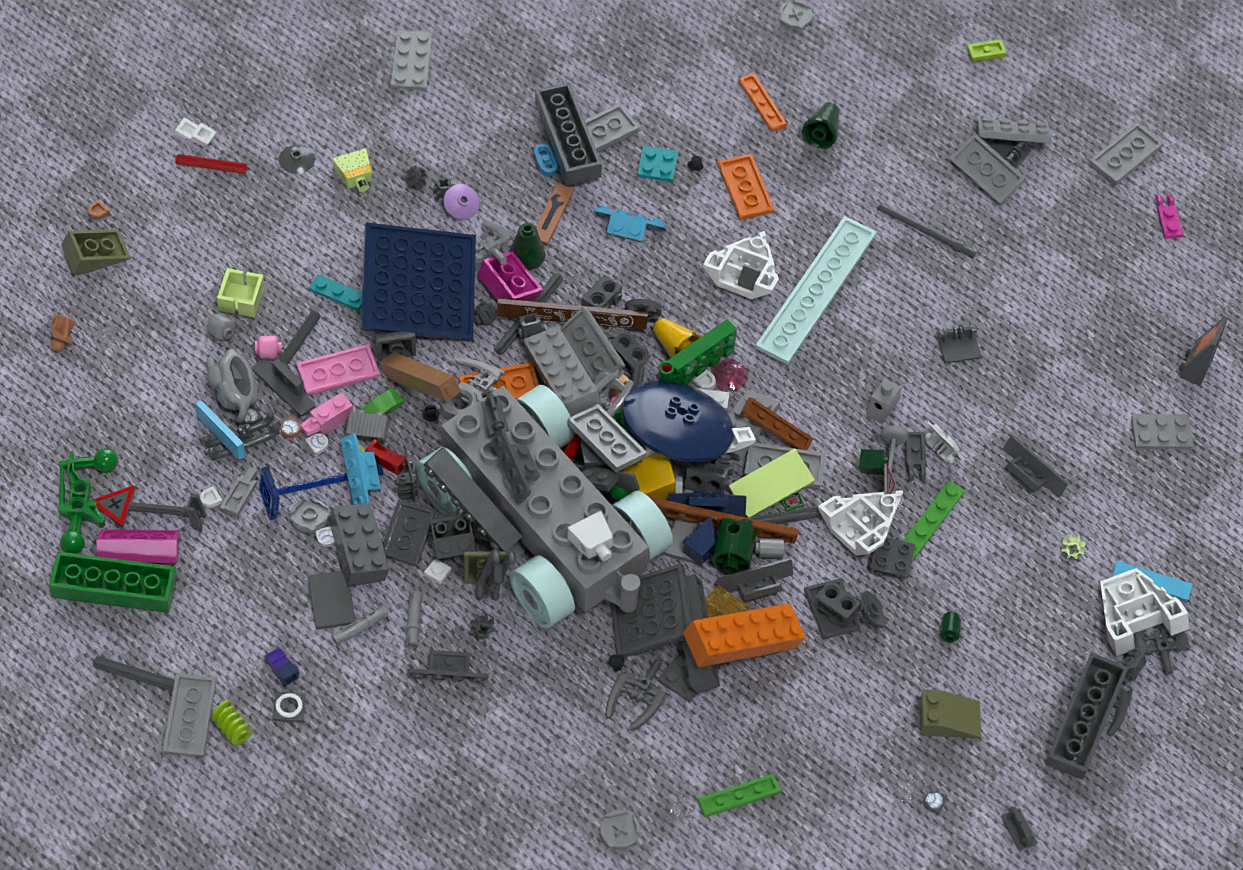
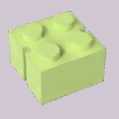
M227 268L217 296L218 311L232 314L238 311V315L255 318L265 288L264 276L247 272V285H245L243 271Z

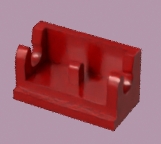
M375 438L365 449V452H374L378 466L399 475L405 468V454L401 456L380 445L378 443L379 440Z

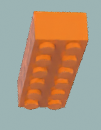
M790 603L694 620L683 632L698 667L797 648L806 638Z

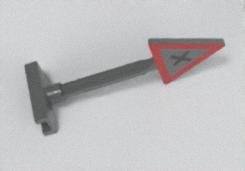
M134 485L93 499L97 503V509L121 527L125 525L129 511L180 515L184 518H189L194 530L197 531L203 530L199 520L200 517L206 518L207 516L198 494H190L187 506L183 507L132 502L136 490Z

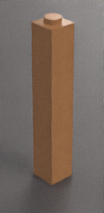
M395 352L379 362L388 379L447 402L461 392L453 375Z

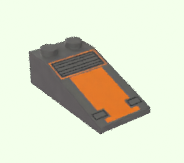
M1224 316L1199 337L1193 347L1189 346L1185 355L1187 360H1183L1179 367V371H1181L1180 378L1201 386L1215 356L1228 317Z

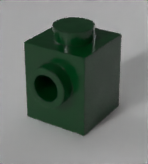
M861 449L859 464L861 473L884 475V464L888 466L889 457H886L884 450Z

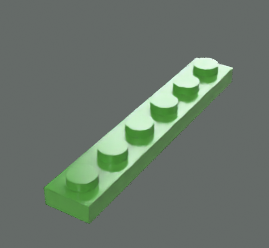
M951 481L946 483L903 540L915 544L912 562L965 493L964 489Z

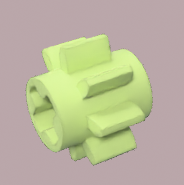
M1070 534L1068 541L1063 539L1062 543L1066 546L1062 547L1061 551L1067 552V558L1074 556L1077 559L1079 553L1084 554L1085 551L1081 547H1084L1086 543L1080 541V535L1075 538ZM1074 544H1076V545H1077V548H1074L1073 550H1071V549H1070V546H1073Z

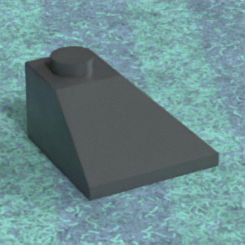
M380 332L374 334L379 362L393 352L405 357L416 356L415 333Z

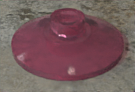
M721 360L711 369V373L716 380V386L722 390H738L748 380L747 369L736 360Z

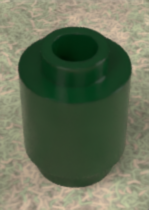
M947 612L941 620L940 637L946 642H954L960 638L961 619L958 613Z

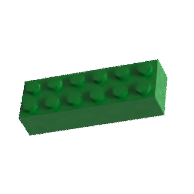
M57 552L49 589L51 598L170 613L177 582V573L174 566Z

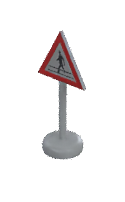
M893 425L886 426L881 431L883 441L891 444L888 466L884 464L885 494H891L895 487L891 475L895 445L905 443L908 438V432L904 428Z

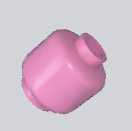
M260 336L258 340H255V355H258L261 360L264 358L275 360L278 358V353H282V342H278L277 336Z

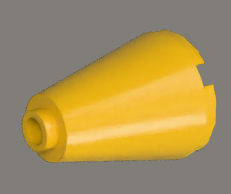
M666 318L657 320L653 328L654 334L670 358L701 337L698 333Z

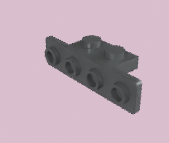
M264 358L253 366V371L299 416L303 417L315 408V403L303 393V380L299 375H294L286 363H282L279 359L271 362L268 358Z
M499 429L491 439V442L518 503H523L531 494L527 481H537L540 478V474L527 445L510 444L505 430Z
M1011 436L1003 448L1013 458L1006 467L1033 491L1045 486L1057 497L1062 496L1068 486V482L1015 436Z
M575 464L597 490L609 491L613 486L632 491L640 489L634 473L622 471L615 473L610 469L584 467V465Z
M786 558L717 578L718 592L721 596L739 591L745 601L782 591V584L778 579L793 575L791 558Z
M430 650L429 670L408 668V673H412V677L424 678V674H432V678L444 679V675H451L452 680H464L466 676L473 677L472 681L484 682L485 678H489L487 673L469 672L470 652Z

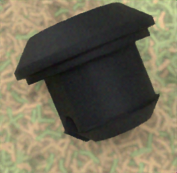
M693 156L687 164L688 168L694 171H700L704 167L701 163L702 158L699 156Z
M427 405L423 410L422 416L427 421H435L439 417V411L436 406Z
M611 655L608 664L615 668V672H618L622 669L625 658L623 655L620 657Z

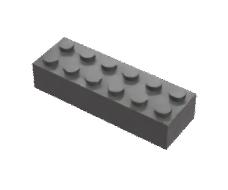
M570 82L535 90V105L566 185L600 178L602 176V163Z
M1093 652L1090 653L1045 765L1079 779H1084L1129 667Z

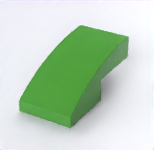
M391 388L374 398L361 410H365L367 414H374V412H382L384 414L389 412L391 414L405 400L394 388Z

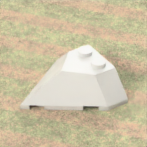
M765 231L760 232L756 237H748L725 246V249L719 252L716 250L710 252L703 264V268L718 287L749 299L772 293L779 279L775 273V265L769 244L766 242ZM744 264L761 270L753 291L737 285Z
M903 490L895 491V494L885 495L884 492L856 494L850 498L833 496L819 505L818 509L830 532L855 555H867L884 544Z

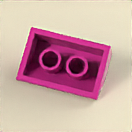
M513 251L503 254L507 258L505 264H501L495 257L483 260L477 276L497 301L498 299L532 302L543 292L542 287Z

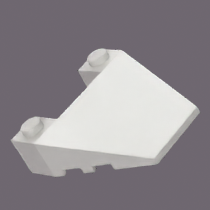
M1137 568L1100 581L1108 643L1116 656L1135 649L1133 638L1135 632L1161 623L1165 625L1171 636L1189 629L1188 612L1180 600L1176 597H1171L1167 594V590L1163 587L1159 588L1152 579Z

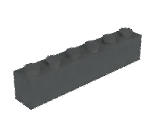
M445 448L439 449L423 464L427 475L431 478L434 477L439 482L437 484L438 487L452 497L450 500L457 508H462L465 512V518L470 523L474 522L477 525V531L482 537H487L491 541L490 546L493 549L506 552L522 537Z
M695 574L687 576L686 583L691 621L709 618L703 582ZM683 639L681 646L686 655L684 664L689 673L687 682L690 688H693L699 694L720 687L717 664L698 667L686 639Z

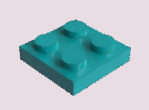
M643 145L637 177L673 183L679 151Z

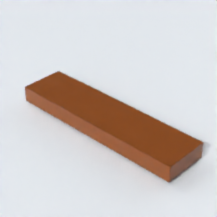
M752 397L748 398L740 412L742 416L791 448L808 450L814 439Z

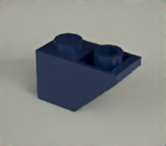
M709 517L705 522L701 521L697 525L695 532L692 535H687L683 541V553L699 565H702L714 552L712 519Z

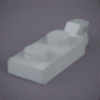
M249 467L245 476L241 475L236 478L220 505V511L238 518L256 487V469Z

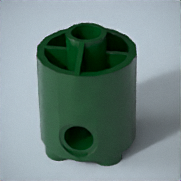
M722 518L718 527L712 558L714 566L729 574L750 569L757 534L751 520Z

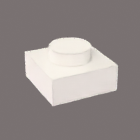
M435 558L424 571V575L441 584L452 571V568Z

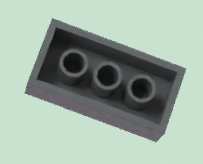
M371 503L333 507L329 523L347 586L385 581L389 566Z

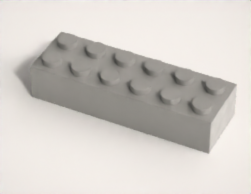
M559 326L549 328L546 331L523 339L527 354L545 386L557 395L571 417L597 404L602 407L598 390Z

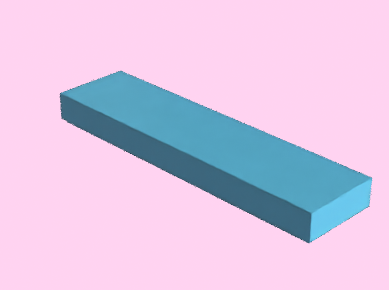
M203 401L196 402L197 417L238 460L244 458V443Z
M1117 561L1112 577L1137 568L1152 579L1159 588L1163 587L1167 590V594L1171 597H1176L1186 603L1188 602L1193 584Z

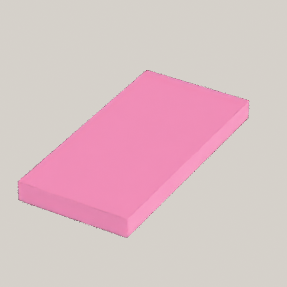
M369 344L296 363L307 396L380 377Z

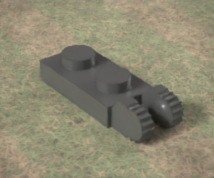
M908 432L905 452L909 481L914 480V468H920V479L925 481L927 461L924 432Z

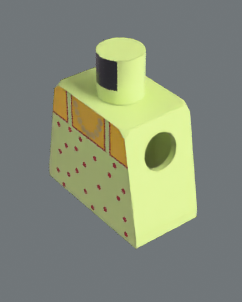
M366 148L333 158V168L348 189L357 186L359 192H365L369 189L367 182L372 181V171Z

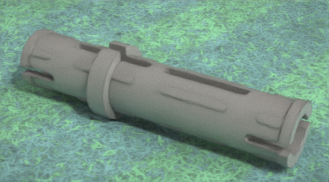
M418 591L410 593L408 623L405 626V631L407 632L405 646L409 649L418 648V637L421 632L420 617L423 594Z
M381 605L374 611L363 614V617L332 634L333 641L339 646L361 631L374 627V624L389 616L386 608Z

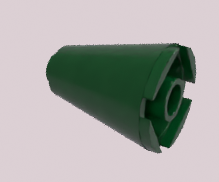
M831 102L825 103L804 123L802 136L807 144L810 146L811 143L819 145V149H827L833 146L837 139L840 112L836 104Z
M524 223L519 227L509 252L513 251L527 270L538 268L544 262L546 256L538 230L531 223Z

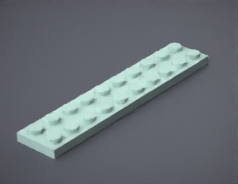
M844 216L761 336L755 349L789 365L876 237L877 232Z

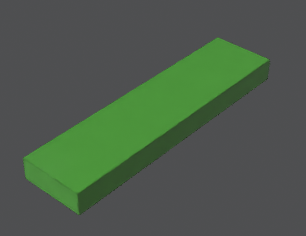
M774 774L697 798V802L704 818L780 794L781 790Z

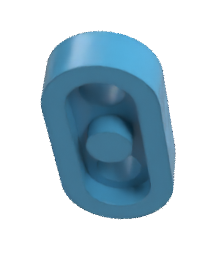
M538 144L534 148V157L540 172L545 176L555 175L558 170V163L552 148L548 144Z

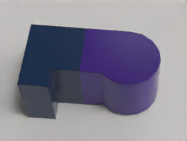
M278 647L265 655L267 664L284 687L299 679V669L295 664H292L281 648Z

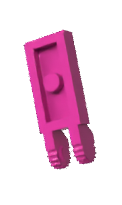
M1167 194L1169 206H1163L1162 195H1156L1157 212L1164 239L1182 238L1183 231L1176 205H1174L1173 194Z

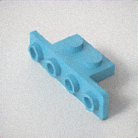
M599 205V208L594 207L593 210L596 213L611 216L606 232L609 234L643 242L647 225L666 229V225L660 219L652 218V221L645 219L646 216L640 214L630 216L627 215V211L617 209V212L609 211L610 207Z
M350 434L341 438V445L353 505L370 503L368 492L381 490L374 452H360L357 435Z

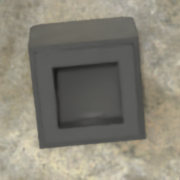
M744 264L737 285L753 291L761 270Z

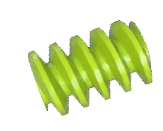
M226 700L215 708L211 718L217 727L221 728V732L226 735L231 744L238 746L248 740L254 731L249 730L250 724L245 723V718H240L241 713L235 712L236 707L230 706L231 701Z

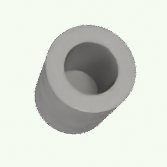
M760 538L759 542H756L755 554H759V558L783 559L784 539Z

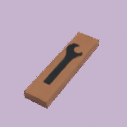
M557 183L536 225L543 245L548 246L574 193V188Z

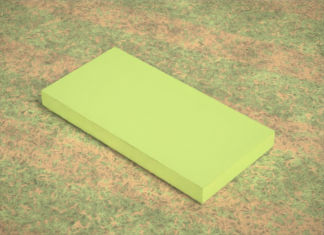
M794 448L730 484L729 489L733 495L746 496L745 515L748 518L763 512L815 482V479Z

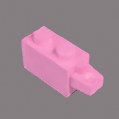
M341 392L310 411L311 417L301 424V429L307 436L317 432L325 435L348 420L350 411L353 412V405Z

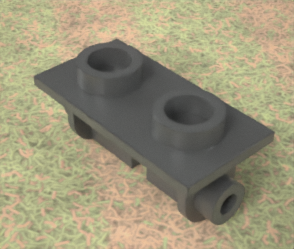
M493 393L487 394L485 401L480 403L489 434H496L499 429H504L505 432L509 431L500 398L494 396Z
M1148 648L1132 649L1122 661V665L1129 667L1125 675L1127 680H1136L1139 671L1147 663L1145 654Z
M1012 806L1008 809L1009 813L1001 815L1019 851L1038 844L1020 808Z

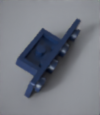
M693 491V493H669L668 501L732 515L746 514L745 495H725L723 492L705 494L702 491Z

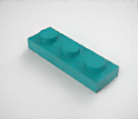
M317 274L309 286V291L358 312L361 309L362 292Z

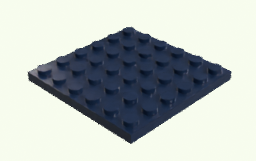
M366 222L364 226L361 330L384 333L410 332L415 333V336L472 341L474 332L476 235Z

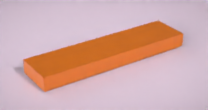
M755 73L738 78V82L769 130L774 132L787 127L785 119Z

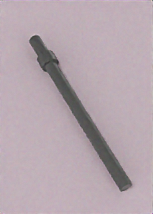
M880 203L878 209L954 247L953 249L959 253L962 251L973 258L977 254L976 250L966 246L960 240L956 241L883 203Z

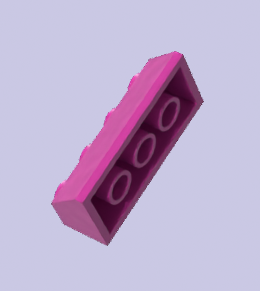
M101 529L97 537V557L151 564L162 563V565L167 566L174 565L179 557L180 530Z

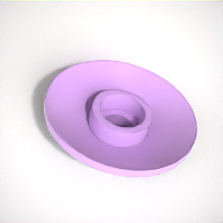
M454 185L444 195L443 203L445 210L451 217L457 220L469 219L479 209V198L476 192L467 185ZM461 198H464L466 203H462Z

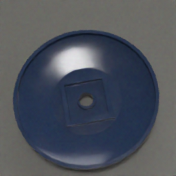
M650 381L640 384L630 391L622 406L623 420L631 434L650 450L674 460L706 462L716 459L727 452L734 438L731 430L734 428V425L727 411L708 394L686 384L673 381Z

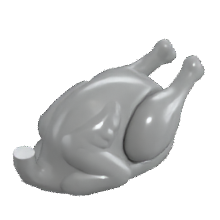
M229 349L219 360L218 365L215 364L213 357H208L206 365L209 367L208 377L209 382L217 391V398L220 404L226 409L239 410L236 421L242 423L248 414L250 405L257 402L258 385L254 381L252 367L249 362L234 349Z

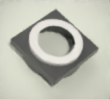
M275 692L272 720L303 722L306 693ZM284 698H295L298 702L297 710L293 713L283 712L280 708V702Z

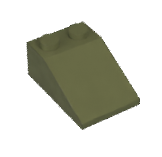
M118 229L68 231L61 244L73 274H87L131 259Z
M499 551L500 564L505 557V551ZM464 552L465 584H477L490 552ZM489 576L485 583H490Z
M922 690L920 697L921 736L981 738L980 701L943 690Z

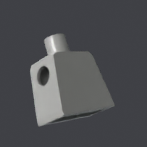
M884 379L873 393L866 415L883 424L900 400L901 387L888 379Z

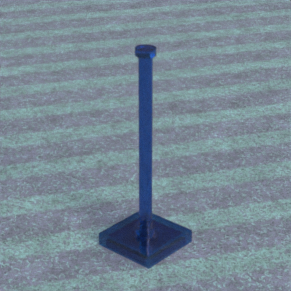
M377 464L378 475L381 476L383 475V468L381 464ZM269 466L261 468L259 491L270 520L278 518L279 495L348 481V475L344 473L277 488Z

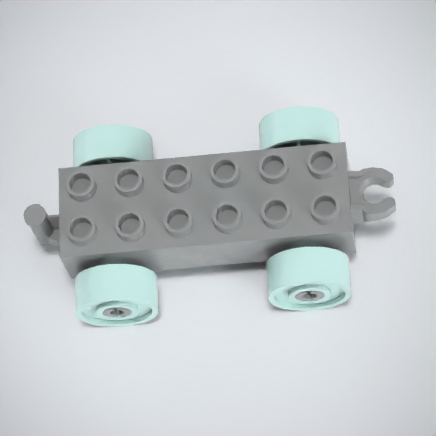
M460 383L458 386L461 392L458 394L468 399L470 403L465 409H456L453 407L451 399L447 402L440 400L441 412L447 422L441 425V447L439 449L445 448L521 534L520 540L534 555L533 558L510 573V583L521 606L539 626L545 629H549L573 613L575 610L574 601L584 613L604 599L618 605L624 612L634 611L637 607L640 587L638 576L647 571V564L650 560L670 548L673 544V536L669 524L657 505L646 494L637 490L613 505L604 498L561 450V448L569 444L576 432L567 424L568 418L571 416L564 404L553 391L544 385L536 386L518 399H515L504 386L493 392L494 396L500 398L509 428V431L505 433L510 444L527 445L540 474V478L537 481H527L531 494L523 503H518L491 442L495 434H489L480 403L485 401L486 397L482 398L479 391L472 385ZM437 449L415 464V473L422 490L444 517L455 516L458 514L460 507L457 508L450 499L452 497L447 492L444 493L437 485L439 482L434 477H429L424 470L425 466L423 464L439 450ZM601 511L613 536V545L609 549L612 553L611 558L606 561H602L598 555L590 559L586 558L567 538L568 527Z

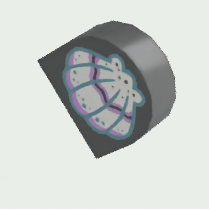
M250 405L248 414L242 424L248 423L252 425L263 420V416L253 405Z
M937 791L928 792L923 802L925 808L940 815L947 795Z

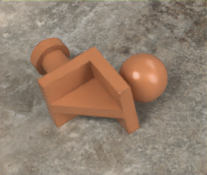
M57 314L52 318L54 324L50 329L55 337L51 341V348L56 352H60L65 348V342L73 343L69 334L76 322Z

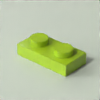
M1002 39L968 44L967 46L972 62L1006 57V50Z

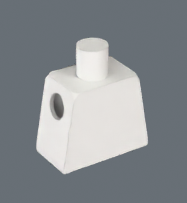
M601 511L568 527L567 538L586 558L590 559L596 555L602 561L611 558L612 553L609 549L613 545V536Z

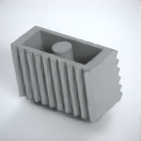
M356 409L355 412L350 411L346 435L356 434L357 439L373 441L376 438L379 440L378 442L386 443L390 420L382 412L367 414L365 410Z

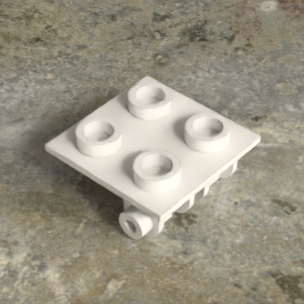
M928 421L927 423L933 433L925 435V443L934 451L938 450L937 454L946 463L952 464L955 461L954 457L956 455L959 458L961 457L958 453L960 449L949 436L947 437L943 433L944 431L936 423L932 425Z

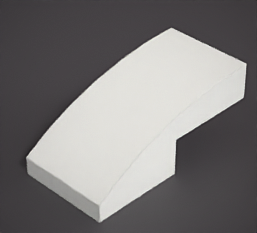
M183 118L174 134L202 146H208L216 131L202 123L198 126Z
M750 427L731 429L734 438L726 453L738 451L756 442Z

